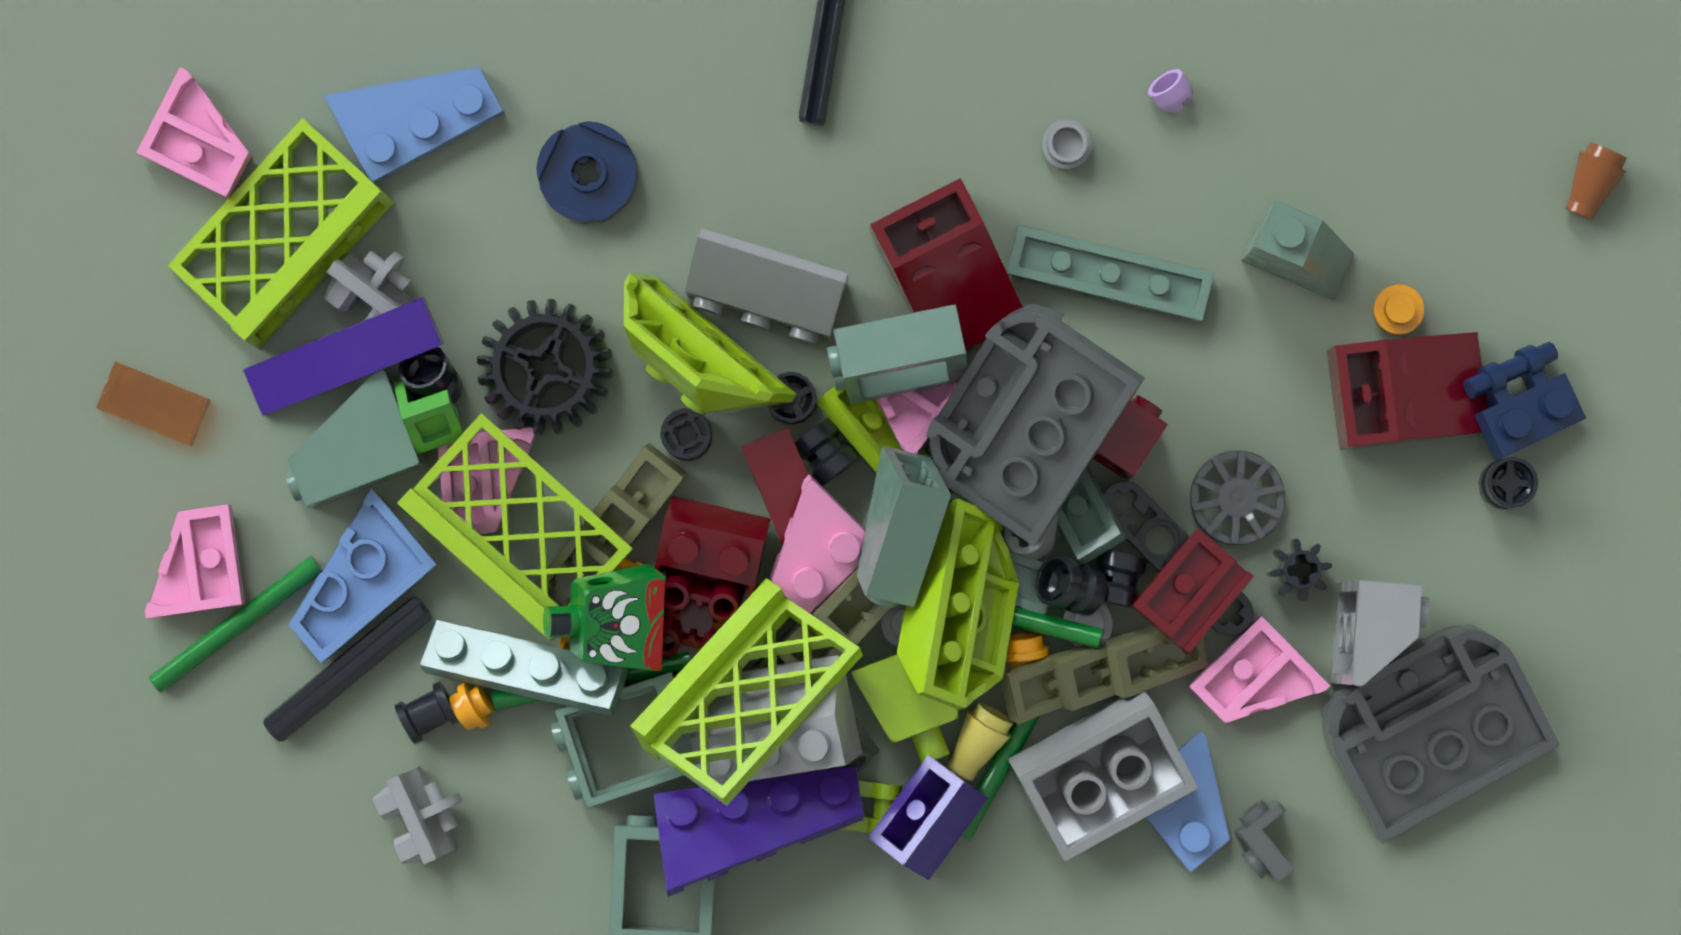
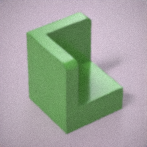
M402 380L393 382L401 419L417 454L455 442L463 434L464 430L457 401L453 405L447 390L413 401L408 388Z

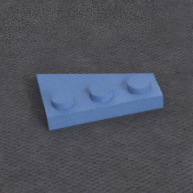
M479 67L323 95L367 177L374 184L505 114Z
M374 488L370 489L350 527H347L326 567L318 575L289 623L291 629L320 663H325L439 566L436 560Z

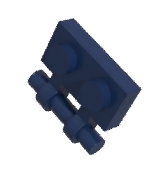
M1546 342L1537 347L1534 345L1525 346L1515 352L1514 358L1501 364L1496 362L1486 364L1477 370V375L1463 382L1464 390L1470 398H1476L1484 394L1490 408L1474 414V417L1495 461L1586 419L1566 374L1563 373L1548 380L1544 372L1545 365L1558 359L1557 349L1551 342ZM1522 377L1527 390L1511 397L1507 390V383Z

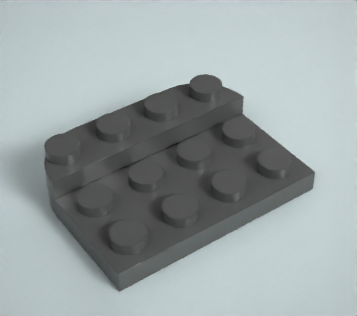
M1029 304L1013 311L985 335L986 340L941 412L933 418L927 432V437L930 438L932 458L946 486L1032 546H1035L1040 541L1145 379L1144 376L1062 322L1064 314L1036 304Z
M1474 625L1447 627L1408 647L1363 686L1341 685L1331 698L1324 703L1321 710L1325 743L1333 752L1377 838L1382 843L1560 746L1511 650L1503 642Z

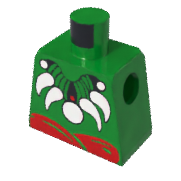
M649 564L573 580L571 583L570 606H547L544 609L543 627L546 637H569L570 651L581 661L587 663L662 671L665 575Z

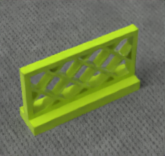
M302 118L167 266L214 309L244 341L261 350L329 275L327 271L334 260H343L395 201ZM308 136L317 144L318 166L293 168V150ZM327 154L337 163L336 165H327ZM283 162V168L277 169L279 165ZM348 173L358 182L344 199L328 200L327 174ZM318 175V201L293 202V177ZM283 177L284 203L259 205V187L268 178ZM249 199V205L243 206ZM335 208L328 216V209ZM318 209V228L310 236L294 237V211ZM284 212V238L260 239L259 214ZM250 214V240L226 242V223L234 215ZM216 235V242L209 243ZM301 245L294 253V246ZM284 246V265L276 273L260 274V248ZM250 249V275L226 276V250ZM216 251V277L196 278L186 268L200 252ZM267 282L266 285L260 290V283ZM250 283V302L236 316L226 306V285ZM206 286H216V296Z
M482 413L413 489L410 488L397 503L545 637L543 627L544 609L547 606H560L549 596L548 574L577 573V578L584 577V572H598L597 574L614 571L633 550L626 541ZM482 429L486 430L498 441L499 463L470 465L469 444ZM505 448L520 462L506 463ZM462 453L463 465L450 466ZM528 468L536 475L537 497L508 499L506 469ZM499 469L501 499L472 501L471 471ZM463 471L465 501L444 502L429 489L445 472ZM543 482L558 496L544 497ZM566 502L574 509L575 531L546 533L544 503ZM537 503L539 533L510 535L508 505ZM501 505L503 535L481 536L473 528L472 507ZM465 507L466 521L451 508ZM581 516L596 530L582 531ZM603 535L618 549L604 566L583 567V536ZM575 537L577 567L548 569L546 539ZM539 539L541 569L519 570L511 562L510 541ZM503 541L504 555L489 542ZM541 575L542 589L527 576ZM546 637V638L549 639V640H554L556 637H549V638Z
M766 578L630 727L644 751L657 760L662 758L727 806L863 654L860 647L786 598L781 587ZM789 617L802 625L803 639L776 643L775 633ZM811 632L817 636L811 637ZM834 647L842 652L831 666L813 668L812 650ZM803 651L804 670L777 674L778 655ZM768 657L769 676L742 680V669L750 660ZM805 683L806 694L798 703L779 706L778 687ZM770 689L769 708L744 711V692ZM734 694L735 713L708 717V706L716 697ZM771 720V733L763 741L745 744L744 724ZM735 726L736 745L709 749V730ZM700 731V751L678 754L670 748L682 734ZM737 758V770L723 785L710 777V762ZM694 764H701V770Z

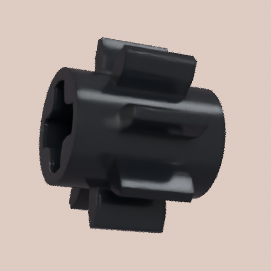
M1298 538L1291 539L1290 547L1292 552L1285 554L1277 549L1272 551L1273 556L1279 560L1277 569L1267 572V576L1272 578L1279 577L1283 583L1278 591L1279 596L1286 595L1291 589H1297L1299 600L1307 601V588L1313 586L1318 590H1326L1327 586L1320 580V576L1323 570L1332 568V563H1320L1316 556L1320 551V544H1314L1308 551L1301 549V542ZM1296 556H1299L1302 564H1310L1311 573L1303 576V584L1299 583L1297 576H1289L1288 566L1296 564Z

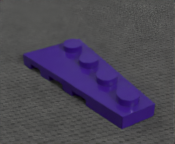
M856 766L749 781L727 806L706 790L701 789V787L655 793L654 803L667 897L685 891L684 887L704 879L710 881L728 874V870L756 859L758 862L774 856L776 851L798 842L804 844L863 821L864 812Z

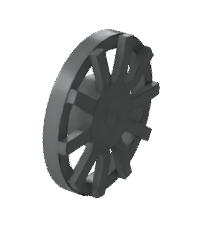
M1228 451L1211 458L1198 470L1190 489L1191 511L1199 527L1211 538L1230 545H1245L1264 538L1279 522L1285 505V489L1276 469L1261 456L1247 451ZM1237 459L1236 478L1231 479L1222 464L1223 461ZM1245 460L1260 466L1249 480L1244 479ZM1214 466L1224 481L1221 486L1204 479L1206 473ZM1267 472L1274 486L1256 489L1254 485ZM1200 486L1216 492V499L1199 502ZM1276 493L1275 509L1258 502V497ZM1218 506L1221 512L1209 524L1204 519L1201 510ZM1254 509L1272 516L1262 529L1252 514ZM1227 516L1232 518L1231 536L1215 530ZM1240 518H1246L1254 531L1253 534L1239 537Z

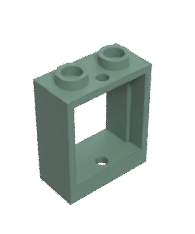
M956 304L833 329L836 346L827 347L836 391L846 389L850 404L958 383L968 368Z
M669 672L623 688L618 703L656 691L658 696L675 678V674ZM569 706L555 711L558 721L550 723L553 737L559 752L565 750L569 752L574 769L566 771L568 782L575 800L584 798L587 808L684 776V774L670 765L598 789L575 719L591 712ZM691 733L682 734L674 743L678 754L693 752L690 740Z
M627 814V823H617L614 826L609 935H713L716 878L710 881L708 879L701 881L699 928L624 925L629 839L660 841L656 815Z

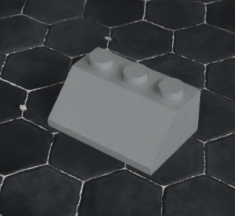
M700 227L685 293L688 297L695 298L693 307L702 311L721 315L723 308L743 313L741 322L769 330L771 323L791 328L789 337L817 345L819 338L831 339L848 285V273Z
M1363 580L1337 583L1330 683L1363 686L1419 638V628L1427 627L1430 610L1429 597L1422 596V585Z
M841 654L813 658V668L831 666ZM804 660L777 665V674L804 670ZM768 666L742 671V680L769 676ZM846 675L750 781L845 766L862 754ZM805 683L778 687L779 706L798 703L806 694ZM770 689L743 693L744 711L770 707ZM734 694L716 697L708 706V717L735 713ZM771 720L744 724L745 744L763 741L771 733ZM735 726L709 730V749L736 745ZM700 731L693 732L690 736L693 752L700 751ZM737 758L710 762V777L721 785L737 770ZM696 764V767L701 770V764Z
M1145 691L1128 698L1119 697L1008 758L1011 767L1064 862L1198 789L1154 702Z

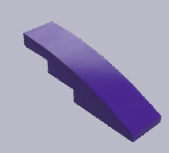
M422 297L247 367L243 371L262 416L441 346L444 342L425 297Z

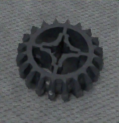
M554 299L547 300L545 314H539V307L534 300L527 301L529 317L524 319L515 307L508 309V314L515 324L507 328L502 321L496 319L492 326L502 334L500 340L497 342L487 336H484L482 339L483 345L495 350L493 357L485 355L477 357V364L483 367H492V373L479 376L478 383L481 386L494 384L496 386L495 390L489 392L484 397L485 401L489 405L495 404L502 399L505 401L497 413V416L502 420L509 418L514 411H517L518 414L514 421V428L518 430L525 428L529 418H533V431L536 435H543L546 420H551L552 428L556 434H562L564 432L562 418L565 416L569 417L570 422L575 427H580L583 422L576 410L583 406L588 413L595 415L598 412V408L588 398L592 393L601 398H607L609 394L606 388L596 384L597 378L611 379L614 374L612 369L598 367L599 361H605L613 357L610 349L595 350L594 348L595 345L606 338L605 333L602 330H597L587 336L585 332L591 327L593 318L586 314L576 324L573 323L577 308L572 304H568L564 308L562 315L557 316L558 306ZM554 327L551 336L548 335L543 345L537 349L528 350L513 345L518 338L533 329ZM569 333L578 339L584 350L586 358L585 376L567 368L564 364L563 353L566 347L564 343ZM553 354L556 359L552 363L558 366L560 372L568 375L567 378L556 373L555 375L545 374L543 379L538 381L535 375L539 372L535 368L533 369V365L530 362L522 359L527 357L534 361L537 359L545 361L548 355ZM506 359L523 366L527 372L528 379L524 388L526 393L522 402L513 395L508 386L505 375ZM554 385H566L578 390L569 400L558 406L536 408L540 398L543 399L547 390Z

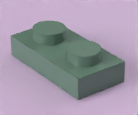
M1087 467L1060 508L1057 521L1075 556L1083 564L1090 562L1127 539L1091 470Z

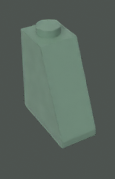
M1274 200L1260 215L1241 261L1334 300L1354 253L1323 220L1278 200Z
M386 369L374 372L288 458L292 471L286 473L285 477L296 502L303 500L305 507L314 509L426 466L422 454H417L402 422L391 372Z
M883 446L880 454L857 578L865 596L873 603L883 607L894 608L897 604L915 606L951 497L945 482L932 458L929 456Z

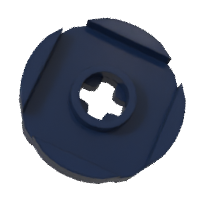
M581 122L578 125H572L564 130L557 131L546 141L537 161L536 171L542 194L556 213L573 222L586 224L593 222L602 223L610 220L627 206L637 186V163L633 152L620 133L602 123ZM589 159L595 160L597 162L596 171L601 174L600 179L597 182L590 181L587 186L578 184L580 176L574 172L575 166L577 164L585 166Z

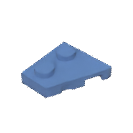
M1201 731L1178 748L1198 789L1145 817L1190 872L1230 840L1207 738Z

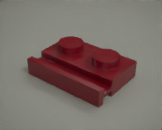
M1197 528L1189 535L1130 607L1166 638L1179 646L1180 650L1185 654H1190L1254 575L1242 568L1233 557Z

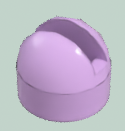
M1174 69L1159 76L1150 85L1148 94L1161 110L1172 114L1183 111L1182 103L1186 105L1191 103L1193 90L1184 73L1180 69Z

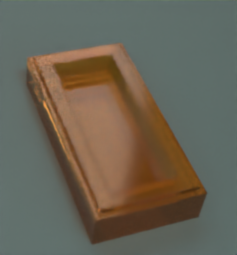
M114 362L96 408L192 446L211 400L121 363Z

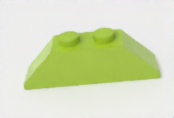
M628 274L624 281V329L631 348L637 356L647 363L645 370L653 378L664 384L673 385L682 393L680 399L687 407L699 414L705 415L706 413L736 412L793 401L797 395L793 390L658 277L651 274Z
M955 499L951 501L946 509L915 606L905 605L897 655L917 694L961 710L973 703V700L1003 679L1019 582L1010 551L1000 533L1003 529L1001 523L975 505Z

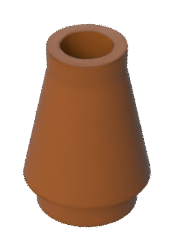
M1589 142L1585 153L1579 152L1572 188L1565 209L1593 221L1598 209L1627 172L1622 169L1627 157Z

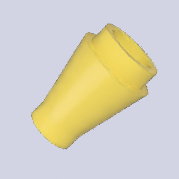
M978 702L974 711H967L953 755L947 764L948 768L959 776L973 781L978 771L1009 740L1011 735L1008 731L1013 722L999 710L983 702Z

